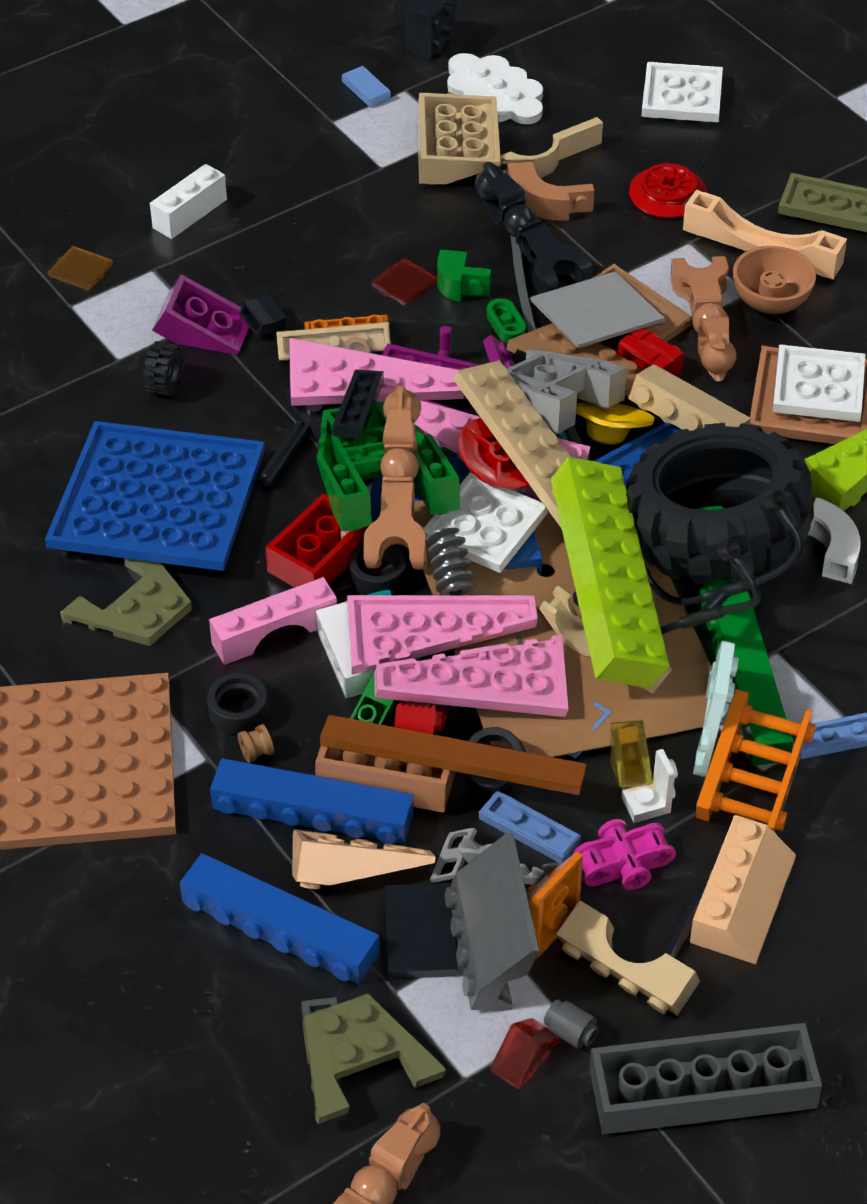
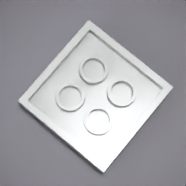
M647 62L642 117L718 122L723 67Z
M779 345L772 412L860 422L866 354Z
M469 473L459 485L460 510L450 511L444 515L435 514L423 530L427 537L430 533L444 528L460 529L456 536L465 537L466 542L458 546V548L468 549V554L464 558L501 573L548 514V510L543 503L510 489L490 486L480 481L472 473Z

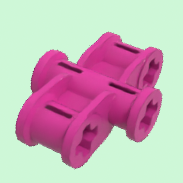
M614 819L603 824L598 831L600 839L580 845L573 853L579 852L583 855L582 869L585 873L583 878L586 885L595 887L623 877L621 882L626 890H637L645 886L652 877L650 869L665 866L676 856L674 847L668 845L664 837L665 830L660 823H650L626 832L627 825L622 819Z

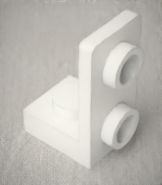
M663 749L656 751L653 782L622 790V800L633 823L671 813L672 799L675 798L674 779L678 777L675 762L673 759L668 760Z

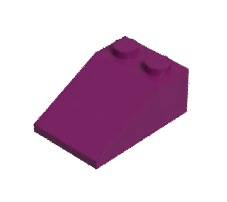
M181 274L168 293L152 331L179 345L237 355L249 326L239 314L240 306Z

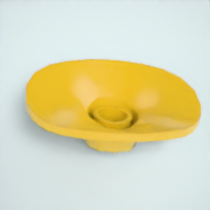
M591 402L576 404V414L586 420L587 435L593 441L604 445L619 444L625 440L631 428L651 426L655 420V417L650 413L628 405L617 403L612 408L602 409L596 407V404Z

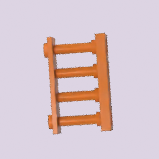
M736 689L696 804V818L709 822L712 811L718 812L723 810L766 823L775 833L776 830L782 832L788 814L783 809L805 742L812 743L816 730V724L811 723L812 711H805L801 724L753 710V706L748 705L749 693ZM750 722L797 736L792 753L743 739V735L739 734L742 724L748 725ZM741 751L787 765L783 781H777L733 768V764L729 763L732 753L738 754ZM731 780L778 794L773 811L723 797V793L719 792L722 782L728 783Z

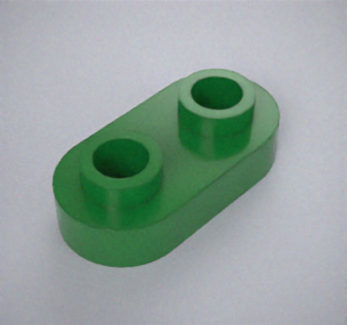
M495 299L488 303L487 319L500 340L508 343V340L525 334L526 324L511 301Z

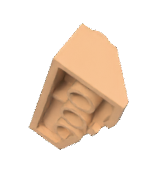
M294 830L292 876L304 888L320 889L321 884L334 885L435 863L436 856L430 850L394 844H384L383 849H378L376 843L368 842V840L357 838L356 840H351L350 844L344 843V840L339 839L338 835Z

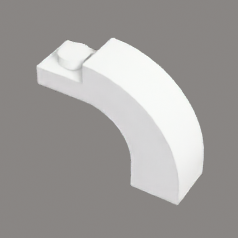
M816 497L813 504L814 518L810 524L811 529L808 535L818 539L827 549L822 576L852 584L860 552L858 529L853 520L843 510L828 501Z

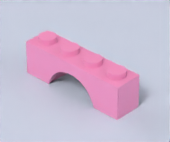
M322 577L211 618L209 623L212 645L223 664L226 665L252 655L258 643L277 628L286 625H300L311 633L317 630L315 610L336 605L337 597L325 578Z

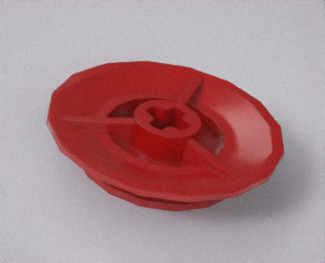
M664 163L654 165L637 174L630 183L629 196L633 204L644 213L659 218L684 217L685 205L696 190L707 193V187L700 177L686 167Z
M481 418L473 419L462 427L457 439L459 455L473 475L480 481L493 487L514 490L529 486V483Z

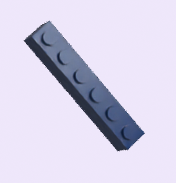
M223 758L220 760L210 788L212 809L223 813H237L251 816L255 819L279 821L291 826L311 827L323 832L332 831L347 834L354 838H369L386 844L405 845L414 815V794Z
M203 853L200 854L180 881L182 902L191 910L207 913L223 925L230 924L243 930L247 936L253 939L260 938L272 944L280 952H289L302 958L310 966H319L332 972L335 977L342 981L349 980L360 985L380 955L378 934Z

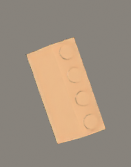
M734 815L693 918L690 943L753 964L757 963L796 858V854L768 825Z

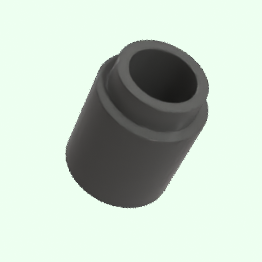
M555 1000L544 1017V1024L549 1027L551 1033L578 1049L584 1045H591L599 1031V1027L596 1026L597 1018L569 1001Z

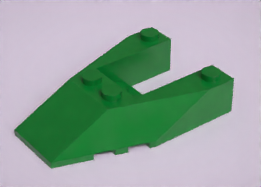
M377 401L363 438L353 440L333 436V424L340 408L323 411L317 463L334 517L342 531H356L372 523L370 493L364 481L369 478L383 477L380 464L385 454L383 434L387 419L383 412L384 404L380 401ZM415 424L418 448L416 457L419 463L418 473L414 478L416 491L431 515H444L450 511L460 510L459 476L431 434L423 435L418 432V426Z

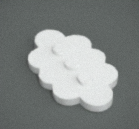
M462 53L450 58L448 62L450 76L447 80L449 92L456 95L496 96L498 122L511 118L519 124H533L541 119L543 106L540 101L543 97V87L538 81L527 79V74L523 69L510 67L509 62L505 58L495 55L480 59L473 54Z

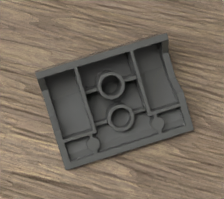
M506 833L458 871L451 886L447 887L445 892L446 907L451 908L453 915L451 919V934L457 938L458 943L456 953L457 964L462 966L464 973L462 981L463 994L468 996L471 1010H511L513 1004L508 982L528 975L539 952L513 833Z

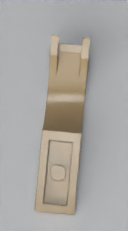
M596 117L553 134L552 147L547 152L539 155L525 156L511 151L500 155L501 163L506 164V170L502 172L507 173L508 163L534 161L535 170L539 178L546 177L554 172L559 160L601 144L603 122Z
M557 586L552 593L555 597L549 604L544 600L539 609L556 634H562L565 644L576 652L590 657L583 621L573 607L572 596ZM669 667L651 688H641L654 694L672 669Z

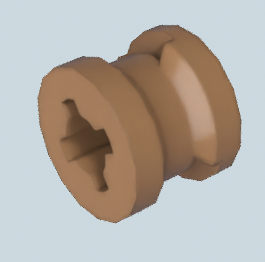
M264 724L258 725L254 731L238 733L239 745L248 763L256 761L258 756L274 754L273 743Z

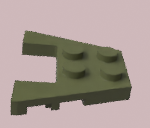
M124 558L125 566L141 575L142 578L111 605L102 610L79 596L60 612L62 620L66 623L80 622L87 624L91 630L101 628L113 632V635L116 637L151 646L191 611L192 606L189 598L161 563Z
M369 994L304 1016L302 1024L308 1064H310L312 1078L311 1089L314 1093L316 1107L315 1118L318 1124L348 1114L350 1106L336 1081L342 1077L394 1058L400 1060L414 1088L441 1079L445 1074L444 1066Z

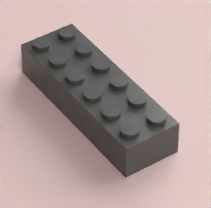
M806 1023L591 1048L590 1075L602 1135L818 1108L822 1083Z

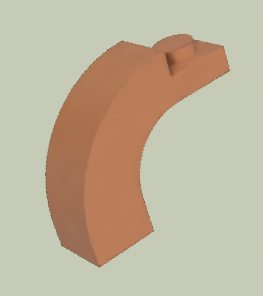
M534 161L507 164V174L523 188L525 193L524 199L526 200L525 205L532 208L537 217L548 220L567 221L569 220V213L593 211V184L551 185L539 178L535 170Z

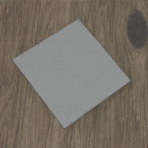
M611 272L530 297V301L577 348L665 321V317L617 272Z

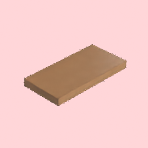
M615 264L592 277L595 278L611 272H617L665 317L664 322L644 328L649 332L656 333L665 342H668L693 325V317Z

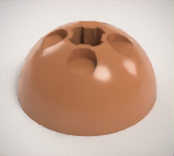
M761 246L746 251L736 260L733 267V280L739 296L748 306L765 314H783L796 309L809 297L815 285L816 271L807 257L793 249L781 246Z

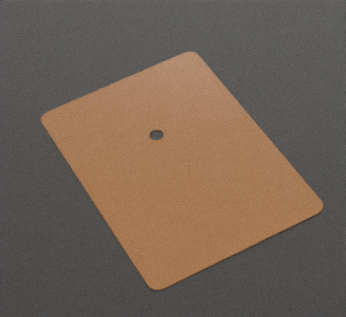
M422 500L415 501L414 521L419 523L424 529L435 514H430ZM549 511L534 532L542 556V565L546 564L554 568L555 573L552 576H540L537 573L538 566L507 570L504 568L501 573H498L471 560V565L463 569V571L473 572V577L465 582L474 583L476 586L474 590L463 595H534L538 618L536 627L454 648L455 655H459L462 650L505 643L509 646L518 645L517 635H521L523 644L525 640L537 639L538 642L551 640V637L557 634L539 607L544 600L549 604L555 598L552 593L557 586L572 596L573 607L582 619L580 608L573 601V593L576 590L563 532ZM427 553V564L423 571L432 595H440L435 588L438 581L433 578V572L435 571L431 567V560L433 558ZM643 557L644 563L651 571L650 575L655 582L668 594L679 597L671 578L662 574L655 564L650 566ZM651 589L660 627L687 615L683 605L669 603ZM681 627L662 634L669 665L672 670L654 694L640 686L595 679L591 657L576 652L563 642L569 707L566 717L476 708L483 728L500 727L509 730L522 742L527 753L557 757L703 728L708 698H705L706 688L712 666L694 627L685 629ZM595 701L612 711V713L593 731L594 724L605 713L594 706ZM501 741L489 742L490 746L511 749L509 745Z

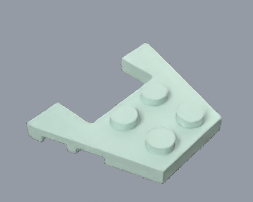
M721 642L716 655L717 661L713 662L712 670L709 672L705 698H708L703 731L696 752L694 775L706 777L720 721L725 722L729 703H731L735 683H732V677L736 675L739 658L733 657L734 643Z

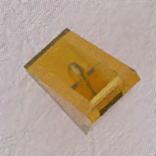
M643 720L611 723V766L619 788L652 785Z

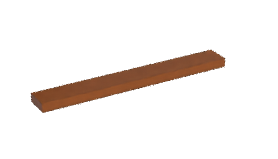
M328 715L320 735V745L575 795H580L587 764L333 715Z

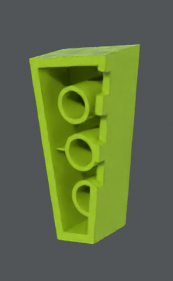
M867 429L804 459L811 472L812 493L815 499L817 497L828 501L845 512L850 506L854 507L861 501V496L867 492Z

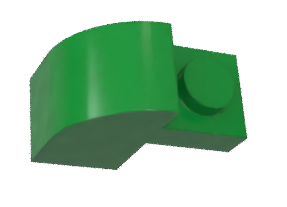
M440 249L437 261L438 289L445 297L461 302L462 295L489 297L491 292V269L467 267V252Z

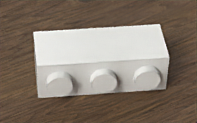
M205 164L150 203L153 229L173 239L226 201L225 174Z
M347 602L315 610L318 635L345 697L350 698L363 694L375 669L351 675Z

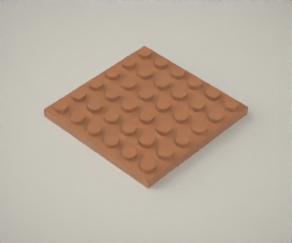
M168 673L0 687V850L176 834L170 683Z

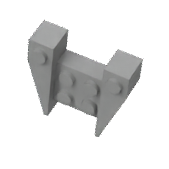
M527 349L526 360L507 368L512 378L523 390L526 397L540 413L554 434H560L575 425L577 398L594 403L596 407L602 409L612 408L613 405L625 400L627 367L604 360Z

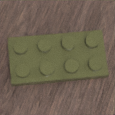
M791 173L779 203L778 214L867 232V188Z

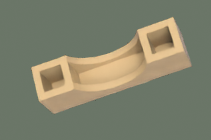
M579 900L557 933L558 938L563 944L561 949L576 960H579L582 956L590 961V967L599 975L605 978L609 974L620 980L618 985L628 993L636 996L639 992L642 995L648 996L649 1000L647 1003L660 1013L665 1014L668 1010L678 1016L700 983L696 971L667 953L647 963H632L620 958L613 951L612 936L614 927L609 918Z

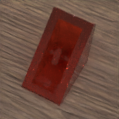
M533 1018L512 1023L490 1067V1071L520 1090L560 1042L561 1038L550 1032L549 1028Z

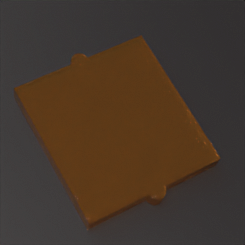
M72 246L62 257L58 258V262L48 271V276L89 291L99 279L104 278L103 274L113 265V261Z

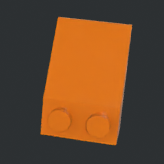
M576 852L550 871L539 883L534 882L526 892L539 947L536 959L558 937V931L580 900L583 855L579 852Z

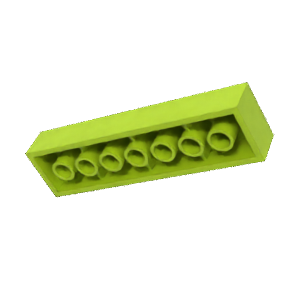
M568 456L552 476L551 483L595 679L651 688L667 671L670 665L633 515L628 510L627 491L621 467Z

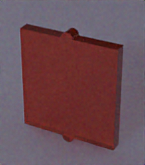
M403 258L371 282L372 286L385 293L386 297H391L405 306L435 284L437 277L423 270L422 266H417Z

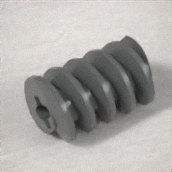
M458 528L440 529L426 537V544L430 547L428 554L433 558L431 560V567L435 570L433 578L438 581L435 588L440 595H463L474 590L476 587L474 583L465 582L473 577V572L463 571V569L471 565L470 560L461 559V557L468 554V549L458 548V546L466 542L465 537L456 536L460 532Z

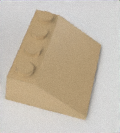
M419 93L417 112L419 183L431 185L448 184L483 171V166L486 162H491L500 167L496 96Z

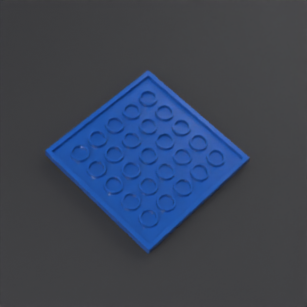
M94 421L46 535V548L224 571L265 452V443Z

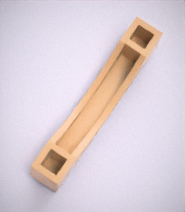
M699 190L693 193L685 205L684 231L744 251L761 246L790 248L807 257L813 264L817 275L832 280L843 265L847 238L822 230L803 235H789L769 231L741 217L721 197Z

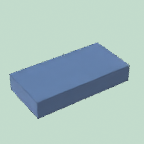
M364 66L342 74V82L369 107L391 98V91Z

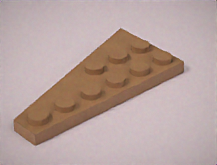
M553 323L508 340L506 350L516 353L517 350L526 352L527 349L599 359L627 367L626 396L630 395L636 374L643 371L634 362L626 360L618 355L614 349L606 347L600 342L577 348Z

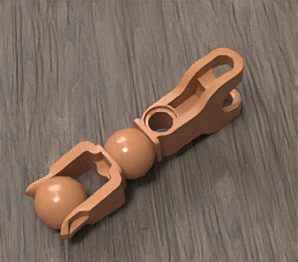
M712 257V264L704 268L688 265L685 258L671 259L670 272L672 290L675 294L687 299L693 316V327L698 333V353L701 362L715 381H723L727 371L734 366L737 356L736 349L729 341V317L722 308L721 295L727 290L726 276L729 270L726 257Z
M397 386L386 397L383 405L384 416L387 420L383 434L385 454L380 464L381 474L383 475L381 511L379 518L371 523L364 533V561L367 569L379 568L384 551L389 546L395 544L404 545L409 549V559L414 569H425L427 564L428 545L426 544V533L421 525L414 521V478L419 469L416 457L418 448L415 421L419 418L422 408L417 395L406 390L404 386Z
M422 1103L414 1108L407 1109L398 1117L397 1122L371 1149L370 1165L364 1166L355 1173L350 1189L346 1188L344 1193L333 1204H393L397 1190L408 1188L424 1155L436 1147L439 1140L441 1127L427 1104Z

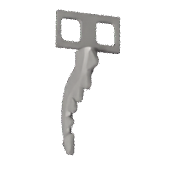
M475 828L450 832L430 880L434 883L454 879L455 874L462 869L465 860L467 863L471 862L492 844L478 845L474 841L477 832ZM463 836L459 847L451 849L454 840L457 837ZM457 861L451 873L440 875L446 863ZM521 863L520 867L524 884L532 885L534 882L539 883L561 863L544 864L542 866L543 870L533 867L532 872L529 871L525 864Z

